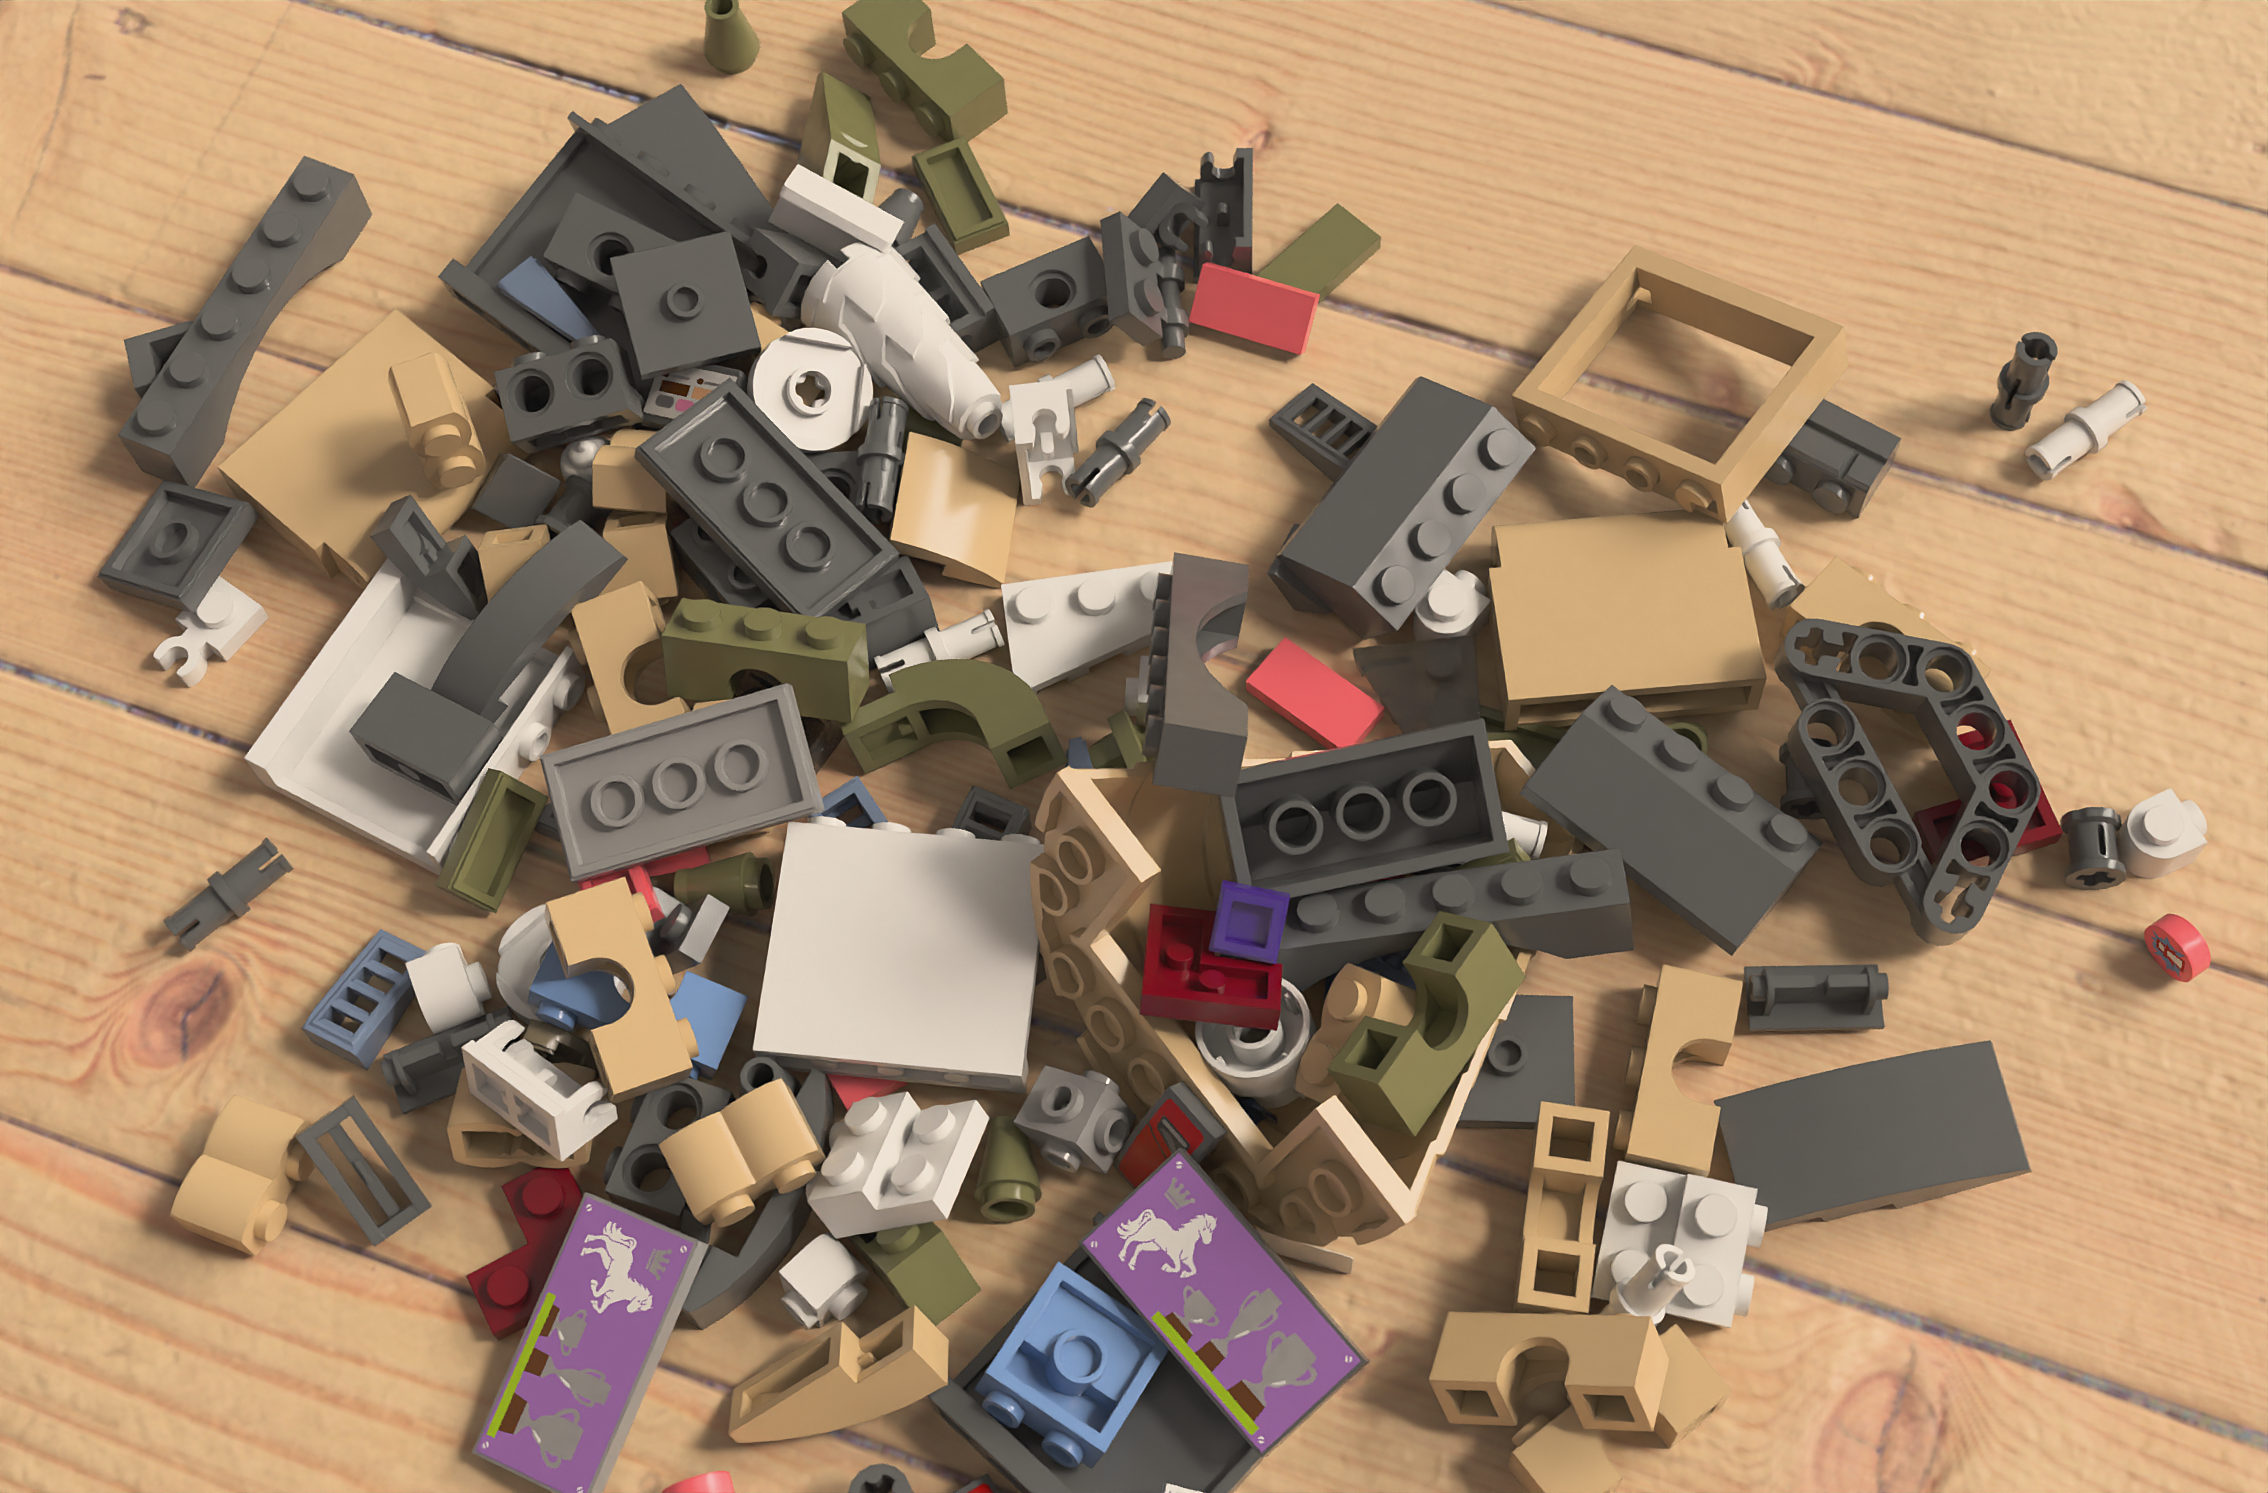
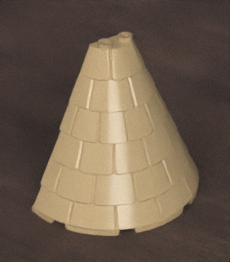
M1512 740L1488 741L1501 810L1529 819L1548 822L1547 833L1539 859L1580 854L1584 846L1582 841L1519 794L1536 771L1531 762L1522 754ZM1292 751L1289 757L1246 758L1243 759L1241 768L1320 751ZM1154 761L1137 762L1133 768L1073 769L1068 766L1057 772L1043 796L1035 821V826L1043 833H1046L1044 853H1041L1030 862L1031 899L1036 930L1043 959L1056 996H1065L1073 999L1088 1028L1077 1038V1041L1093 1070L1110 1078L1120 1087L1118 1096L1137 1116L1133 1126L1137 1127L1170 1086L1184 1081L1228 1132L1201 1161L1199 1166L1250 1224L1268 1233L1294 1242L1325 1247L1338 1239L1339 1236L1353 1237L1357 1245L1368 1244L1390 1235L1416 1217V1211L1436 1160L1445 1154L1497 1026L1506 1020L1517 990L1415 1137L1364 1122L1362 1118L1351 1115L1336 1095L1322 1104L1307 1096L1304 1099L1299 1096L1284 1106L1267 1109L1277 1116V1123L1264 1119L1255 1125L1202 1056L1196 1041V1021L1139 1015L1150 903L1217 911L1216 903L1219 901L1223 880L1233 882L1222 831L1218 795L1152 784ZM1411 873L1403 874L1405 877L1414 876ZM1506 945L1524 973L1529 960L1536 955L1537 950ZM1215 952L1214 956L1220 957V953ZM1326 978L1321 979L1301 992L1309 1008L1316 1031L1322 1027Z

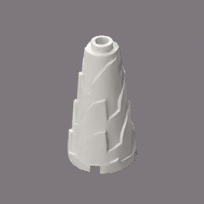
M858 241L840 250L849 260L839 268H836L827 260L814 275L805 291L801 304V322L807 328L824 329L843 337L852 346L850 350L857 355L861 365H866L872 381L880 388L887 386L924 418L937 421L960 439H984L993 434L1003 419L1001 395L986 374L976 364L979 360L977 356L948 325L951 322L947 314L918 283L921 278L892 246L887 253H884L863 241Z

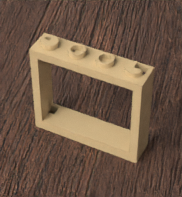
M1634 245L1511 395L1519 430L1522 435L1536 440L1537 446H1550L1573 456L1580 464L1587 468H1600L1625 479L1631 486L1640 491H1653L1678 502L1690 513L1697 510L1727 524L1848 368L1845 327ZM1638 305L1792 366L1716 464L1562 400Z

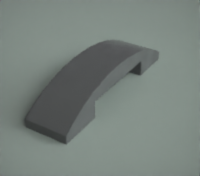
M581 520L575 522L533 555L483 608L450 654L431 691L495 723L508 707L500 699L503 693L578 602L582 603L598 597L628 558Z
M812 1069L796 1097V1101L827 1158L831 1151L829 1134L834 1125L833 1094L825 1074ZM824 1161L814 1167V1170L821 1171ZM806 1184L796 1190L783 1194L779 1193L777 1188L774 1190L738 1257L715 1246L712 1247L696 1275L681 1309L691 1325L703 1330L719 1321L749 1298L776 1270L796 1242L813 1210L807 1202Z

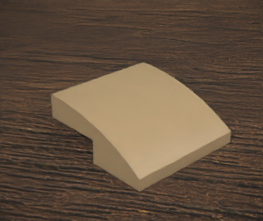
M909 432L903 451L905 459L899 474L888 541L900 554L943 564L941 574L943 576L1001 589V585L1004 584L1020 476L991 459L965 448L929 436Z

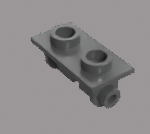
M1878 964L1744 966L1749 1031L1884 1029L1885 1027L1882 1000L1888 999L1889 982L1886 973L1878 972Z
M509 1006L489 1012L484 1016L383 1055L385 1061L381 1062V1068L384 1077L390 1087L394 1086L403 1114L456 1094L461 1070L465 1067L462 1047L471 1040L477 1042L503 1022L514 1020ZM520 1036L509 1041L502 1051L505 1052L510 1045L520 1041Z

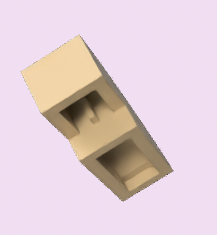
M915 1305L860 1339L843 1322H840L733 1389L728 1435L737 1443L786 1440L823 1434L868 1422L906 1407L948 1385L949 1340Z

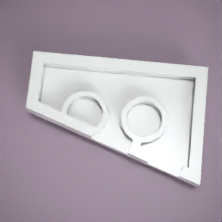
M1172 561L1002 584L1013 673L1026 682L1037 695V691L1065 678L1069 683L1089 674V667L1117 654L1123 653L1128 656L1150 646L1152 641L1150 633L1154 613L1152 605L1158 573L1170 574Z

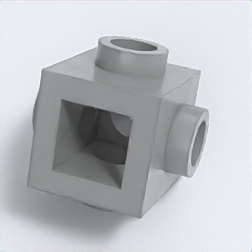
M1045 1065L1013 1123L1041 1150V1155L1055 1166L1069 1172H1076L1079 1166L1106 1174L1118 1151L1123 1148L1127 1141L1130 1128L1137 1116L1118 1096L1120 1087L1105 1075L1096 1071L1085 1070L1083 1075L1080 1076Z

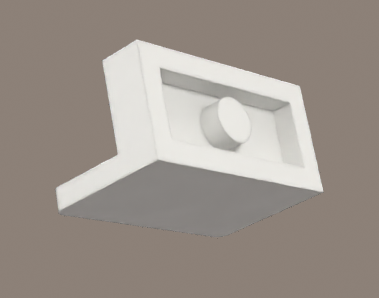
M797 164L779 193L780 198L768 220L773 225L844 263L849 258L840 250L858 241H863L887 253L904 223L900 219Z

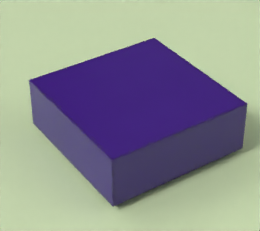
M1223 880L1209 951L1276 964L1290 894Z

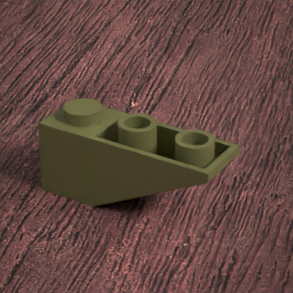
M821 71L817 76L797 164L873 204L881 162L871 98Z

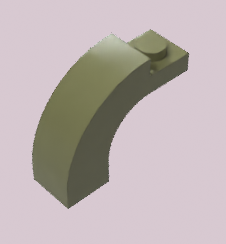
M935 660L891 673L889 677L895 692L858 708L852 723L838 721L843 735L865 774L923 747L948 740L970 741L988 749L993 754L1010 789L1069 762L1040 700L1030 686L1009 670L978 660Z

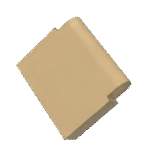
M396 308L217 467L235 497L241 501L249 502L260 514L259 517L327 576L332 579L341 571L364 591L387 559V556L371 539L370 535L391 502L411 494L439 534L442 535L471 509L499 454L509 453L524 460L529 453L511 443L503 408L494 391V387ZM430 352L438 353L446 359L457 389L464 397L486 461L483 475L475 477L470 483L457 488L439 489L428 482L418 454L412 450L388 382V372L392 365Z
M1673 510L1492 526L1491 562L1493 568H1489L1486 597L1491 600L1488 623L1505 731L1517 730V726L1536 724L1553 727L1573 725L1581 713L1611 685L1625 695L1639 701L1645 710L1656 718L1758 709L1767 677L1741 547L1728 548L1722 521L1697 510H1694L1693 513L1687 510Z

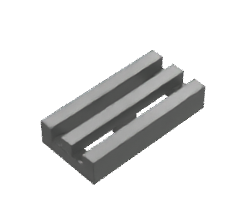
M354 1095L333 1111L319 1118L317 1122L296 1134L298 1141L374 1247L432 1207L430 1201ZM349 1116H351L412 1202L401 1210L340 1123ZM326 1132L333 1138L388 1215L389 1219L378 1226L318 1142L317 1138Z

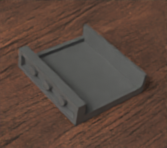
M572 111L567 119L575 132L467 266H463L453 258L438 277L453 297L530 353L544 352L551 356L570 350V343L504 296L496 285L503 277L530 256L533 259L536 257L554 279L557 270L543 258V255L575 192L676 242L730 231L740 269L754 271L758 277L767 268V262L763 256L757 255L748 243L754 232L751 226L737 217H734L729 223L713 211L716 205L698 188L687 184L684 189H681L667 179V176L670 174L669 171L653 156L645 151H641L635 156L621 146L623 142L622 137L607 123L599 118H594L589 123ZM615 250L609 253L602 264L603 274L613 275L610 258L629 254V252ZM557 282L601 336H604L606 339H613L628 352L641 408L643 409L653 378L641 380L624 315L607 305L611 298L610 296L590 287L587 295H583ZM599 370L590 376L586 385L587 395H596L606 387L609 378L608 370ZM638 422L630 426L638 430L642 424Z
M1100 1211L1092 1218L1094 1227L1106 1217ZM1081 1246L1063 1263L1067 1268L1139 1315ZM1038 1291L954 1380L948 1376V1385L927 1395L932 1409L1021 1493H1162L1165 1483L1203 1493H1233L1264 1459L1258 1455L1170 1350L1164 1356L1106 1452L1092 1469L1082 1462L1076 1468H1070L1053 1460L1045 1453L1041 1446L1045 1437L1023 1422L1017 1428H1010L997 1422L982 1406L986 1397L974 1389Z

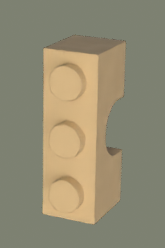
M632 512L608 516L603 530V538L627 557L628 560L599 596L638 581H642L657 596L660 606L668 603L670 597L678 596L682 573L679 558L669 531L673 529L671 515ZM546 524L485 533L478 547V555L488 603L533 555L550 542L548 526Z
M1835 556L1792 602L1780 635L1785 638L1788 631L1797 622L1805 619H1824L1953 644L1962 648L1971 656L1985 682L1992 670L1982 662V659L1973 648L1965 643L1951 640L1932 626L1925 614L1918 608L1910 604H1902L1881 589L1870 573L1860 567H1851L1838 556ZM1802 646L1800 650L1813 659L1812 648ZM1839 652L1836 657L1843 659L1846 653ZM1938 669L1925 670V678L1933 689L1940 692L1953 691V683L1946 673ZM1881 708V711L1931 747L1914 714Z
M642 581L574 606L571 613L576 628L568 631L569 640L579 663L582 666L589 665L595 685L587 688L588 698L600 723L607 721L611 735L693 710L681 697H676L656 705L640 704L638 700L637 683L641 673L649 664L663 658L661 635L666 628L657 596Z
M622 877L546 902L544 918L565 978L569 979L591 971L607 972L622 981L629 992L631 1007L627 1013L613 1023L591 1030L588 1041L602 1083L608 1089L606 1094L609 1102L614 1105L688 1079L693 1069L690 1059L699 1056V1049L688 1019L685 1017L676 1020L668 995L676 993L674 977L665 955L654 957L645 933L654 930V925L642 892L631 895L626 878Z
M1663 964L1656 986L1644 984L1636 1023L1648 1026L1644 1048L1632 1046L1624 1081L1625 1086L1636 1088L1632 1111L1620 1108L1612 1142L1613 1149L1624 1151L1623 1162L1682 1175L1692 1174L1707 1178L1721 1107L1700 1103L1684 1095L1675 1084L1672 1070L1676 1066L1688 1061H1703L1721 1066L1724 1065L1733 1042L1743 981Z
M1543 1101L1540 1103L1534 1126L1513 1313L1545 1314L1555 1311L1572 1315H1588L1596 1244H1593V1231L1598 1194L1604 1173L1610 1111Z
M1493 1310L1448 1312L1429 1382L1449 1423L1516 1426L1523 1401L1534 1389L1548 1382L1565 1381L1564 1386L1584 1429L1653 1432L1669 1360L1651 1316H1635L1628 1313L1572 1315L1555 1311L1545 1314L1500 1313Z
M1677 1324L1659 1336L1669 1363L1654 1431L1669 1449L1722 1408L1732 1392L1731 1388ZM1568 1394L1566 1398L1572 1405L1552 1421L1544 1413L1538 1415L1511 1439L1517 1448L1512 1451L1507 1467L1528 1493H1615L1623 1479V1476L1603 1451L1601 1429L1583 1428Z

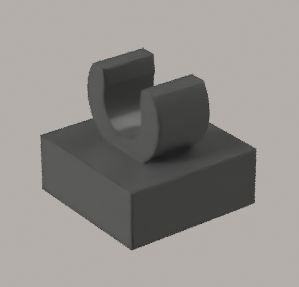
M1164 172L1127 216L1140 228L1147 229L1157 243L1163 247H1172L1182 253H1185L1189 246L1180 239V234L1189 223L1193 221L1204 229L1209 224L1205 214L1200 211L1205 203L1191 190Z

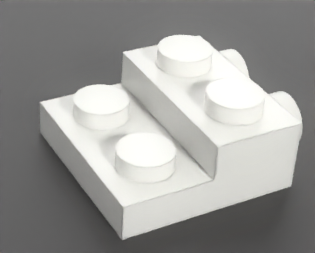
M908 1092L877 1098L867 1097L853 1102L845 1115L844 1121L835 1123L830 1130L829 1144L831 1151L824 1161L821 1171H815L816 1176L806 1184L807 1202L835 1238L945 1220L949 1216L989 1117L976 1099L949 1105H935L924 1110H920Z
M1618 1161L1590 1297L1610 1302V1292L1621 1279L1633 1277L1652 1257L1653 1252L1658 1246L1669 1244L1681 1249L1683 1253L1671 1264L1668 1272H1674L1689 1257L1695 1268V1276L1689 1284L1683 1286L1665 1306V1314L1723 1328H1731L1733 1315L1747 1317L1753 1292L1754 1276L1742 1273L1746 1247L1760 1248L1764 1234L1768 1207L1755 1204L1758 1189L1692 1174L1682 1175Z

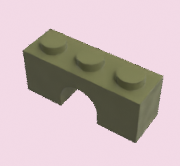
M858 0L842 12L846 32L843 44L850 58L860 68L868 66L879 77L883 89L892 100L897 103L903 100L915 112L919 124L931 137L936 138L939 135L947 143L965 136L967 142H969L1008 114L1004 78L968 44H965L956 52L944 58L928 59L921 57V55L936 45L931 9L922 0Z
M682 598L661 635L669 697H681L683 699L703 702L729 700L733 698L747 670L757 669L771 674L782 684L788 683L792 685L800 716L852 723L870 685L865 623L843 621L830 616L815 617L779 612L772 608H750L722 604L708 599L693 600Z
M1439 911L1403 961L1404 966L1415 982L1417 991L1415 1011L1409 1024L1402 1026L1364 1016L1328 1066L1327 1071L1364 1122L1415 1137L1525 979V974L1490 922Z

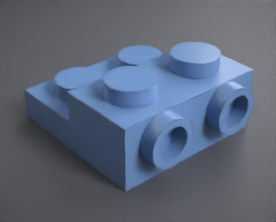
M1058 1261L974 1390L986 1397L982 1406L997 1422L1010 1428H1017L1023 1422L1045 1437L1041 1446L1045 1453L1053 1460L1070 1468H1076L1082 1462L1092 1469L1106 1452L1169 1349L1142 1317Z

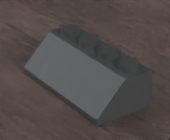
M1420 376L1411 383L1275 557L1331 608L1362 640L1397 631L1536 448L1494 406Z
M1613 685L1581 713L1519 793L1593 851L1621 848L1625 875L1731 956L1787 894L1823 844L1821 840L1807 831L1797 819L1784 814L1752 790L1745 780L1721 767L1701 752L1690 739L1677 734L1646 711L1639 701L1625 695Z
M1483 718L1243 767L1240 771L1235 798L1218 795L1222 831L1233 882L1289 893L1290 898L1509 852Z

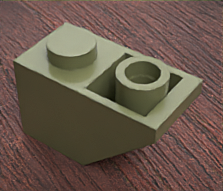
M933 1222L847 1236L901 1307L907 1310L915 1305L935 1326L981 1291V1288L943 1231Z

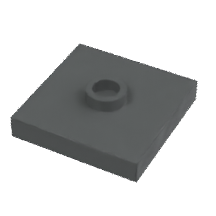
M730 231L610 258L611 269L641 380L761 352L760 339Z
M164 480L97 577L111 589L194 614L260 514L249 502Z
M1515 995L1506 1020L1497 1026L1475 1084L1470 1089L1455 1127L1534 1130L1541 1101L1575 1106L1573 996Z

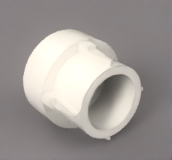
M1282 978L1281 1011L1277 1031L1196 1021V1041L1202 1056L1236 1100L1250 1097L1263 1107L1270 1109L1284 1106L1299 1096L1303 1099L1306 1097L1295 1091L1296 1074L1307 1044L1317 1031L1303 995L1290 982Z

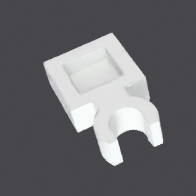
M219 576L194 614L182 611L175 618L185 632L181 636H174L163 641L155 650L153 657L165 671L171 668L178 659L188 658L187 662L180 667L176 674L190 688L200 682L206 674L207 660L213 653L227 662L269 616L260 604Z

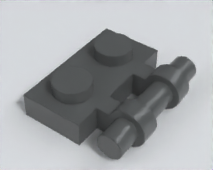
M1121 211L1101 219L1109 321L1142 346L1156 340H1161L1162 355L1168 359H1177L1184 356L1186 353L1185 338L1188 336L1190 329L1188 314L1181 308L1180 293L1185 289L1184 270L1177 264L1175 249L1167 246L1158 248L1152 234L1147 229L1140 228Z

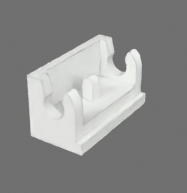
M1071 378L1009 385L1015 446L1024 506L1041 504L1043 484L1040 479L1043 474L1049 471L1058 472L1063 476L1062 488L1064 493L1068 496L1071 495L1065 486V480L1075 473L1073 453L1079 452Z
M515 1020L503 1022L477 1042L471 1040L464 1045L462 1053L469 1092L560 1162L564 1161L618 1119L616 1106L608 1100L603 1102L600 1100L608 1092V1089L598 1081L590 1082L582 1087L536 1053L533 1045L525 1039L510 1045L503 1052L504 1046L512 1039H516L524 1031V1027Z

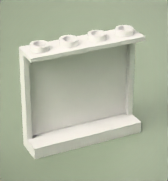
M387 558L244 759L263 785L440 875L488 768L500 770L518 780L530 761L535 762L540 758L539 756L544 754L551 739V730L563 712L570 711L579 702L584 692L587 676L572 648L566 646L560 656L542 647L500 697L508 707L494 724L503 736V740L458 806L372 762L350 734V729L394 672L431 690L445 662L474 621L461 616L432 598Z
M825 816L811 817L807 823L788 821L753 1044V1052L756 1057H768L774 1060L780 1067L789 1071L811 1072L812 1069H816L824 1074L1026 1093L1029 1071L1026 1054L1040 950L1031 899L1030 862L1041 853H1044V845H1041L1038 839L1022 834H1008L1003 836L1001 841L976 839L973 833L956 828L940 829L936 835L911 833L908 827L890 822L875 823L872 825V829L846 827L843 821Z

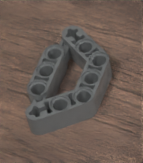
M1805 619L1797 622L1786 634L1774 658L1775 672L1779 680L1789 688L1801 710V714L1788 733L1787 746L1790 755L1807 787L1815 797L1814 800L1850 868L1859 880L1868 885L1878 887L1894 884L1910 913L1911 926L1917 936L1932 945H1951L1962 939L1982 919L2039 801L2041 793L2039 778L1973 659L1962 648L1949 643L1824 619ZM1802 646L1812 648V658L1817 661L1816 665L1805 663V653L1800 650ZM1839 652L1846 653V657L1842 661V664L1838 672L1836 670V667L1840 663L1841 658H1838L1836 656ZM1862 657L1879 659L1887 668L1888 678L1875 680L1868 677L1862 671L1859 659ZM1938 669L1946 673L1953 683V691L1940 692L1933 689L1925 678V670ZM1842 700L1914 714L1962 804L1932 865L1921 848L1922 842L1917 828L1859 721ZM1823 723L1829 726L1836 735L1837 745L1833 747L1817 745L1809 737L1807 725ZM1970 726L1978 730L1984 739V749L1979 751L1971 750L1964 746L1958 738L1957 727ZM1853 780L1861 784L1867 792L1868 804L1857 806L1846 802L1840 795L1838 789L1839 781ZM2000 783L2010 788L2016 797V808L2006 809L1997 805L1990 796L1989 784ZM1878 837L1891 841L1898 849L1899 863L1889 865L1878 861L1871 852L1870 839ZM1970 839L1983 845L1989 857L1988 866L1978 867L1969 863L1961 852V841ZM1955 886L1965 888L1957 896L1951 908V915L1955 919L1950 923L1945 922L1940 918L1942 907L1938 903Z

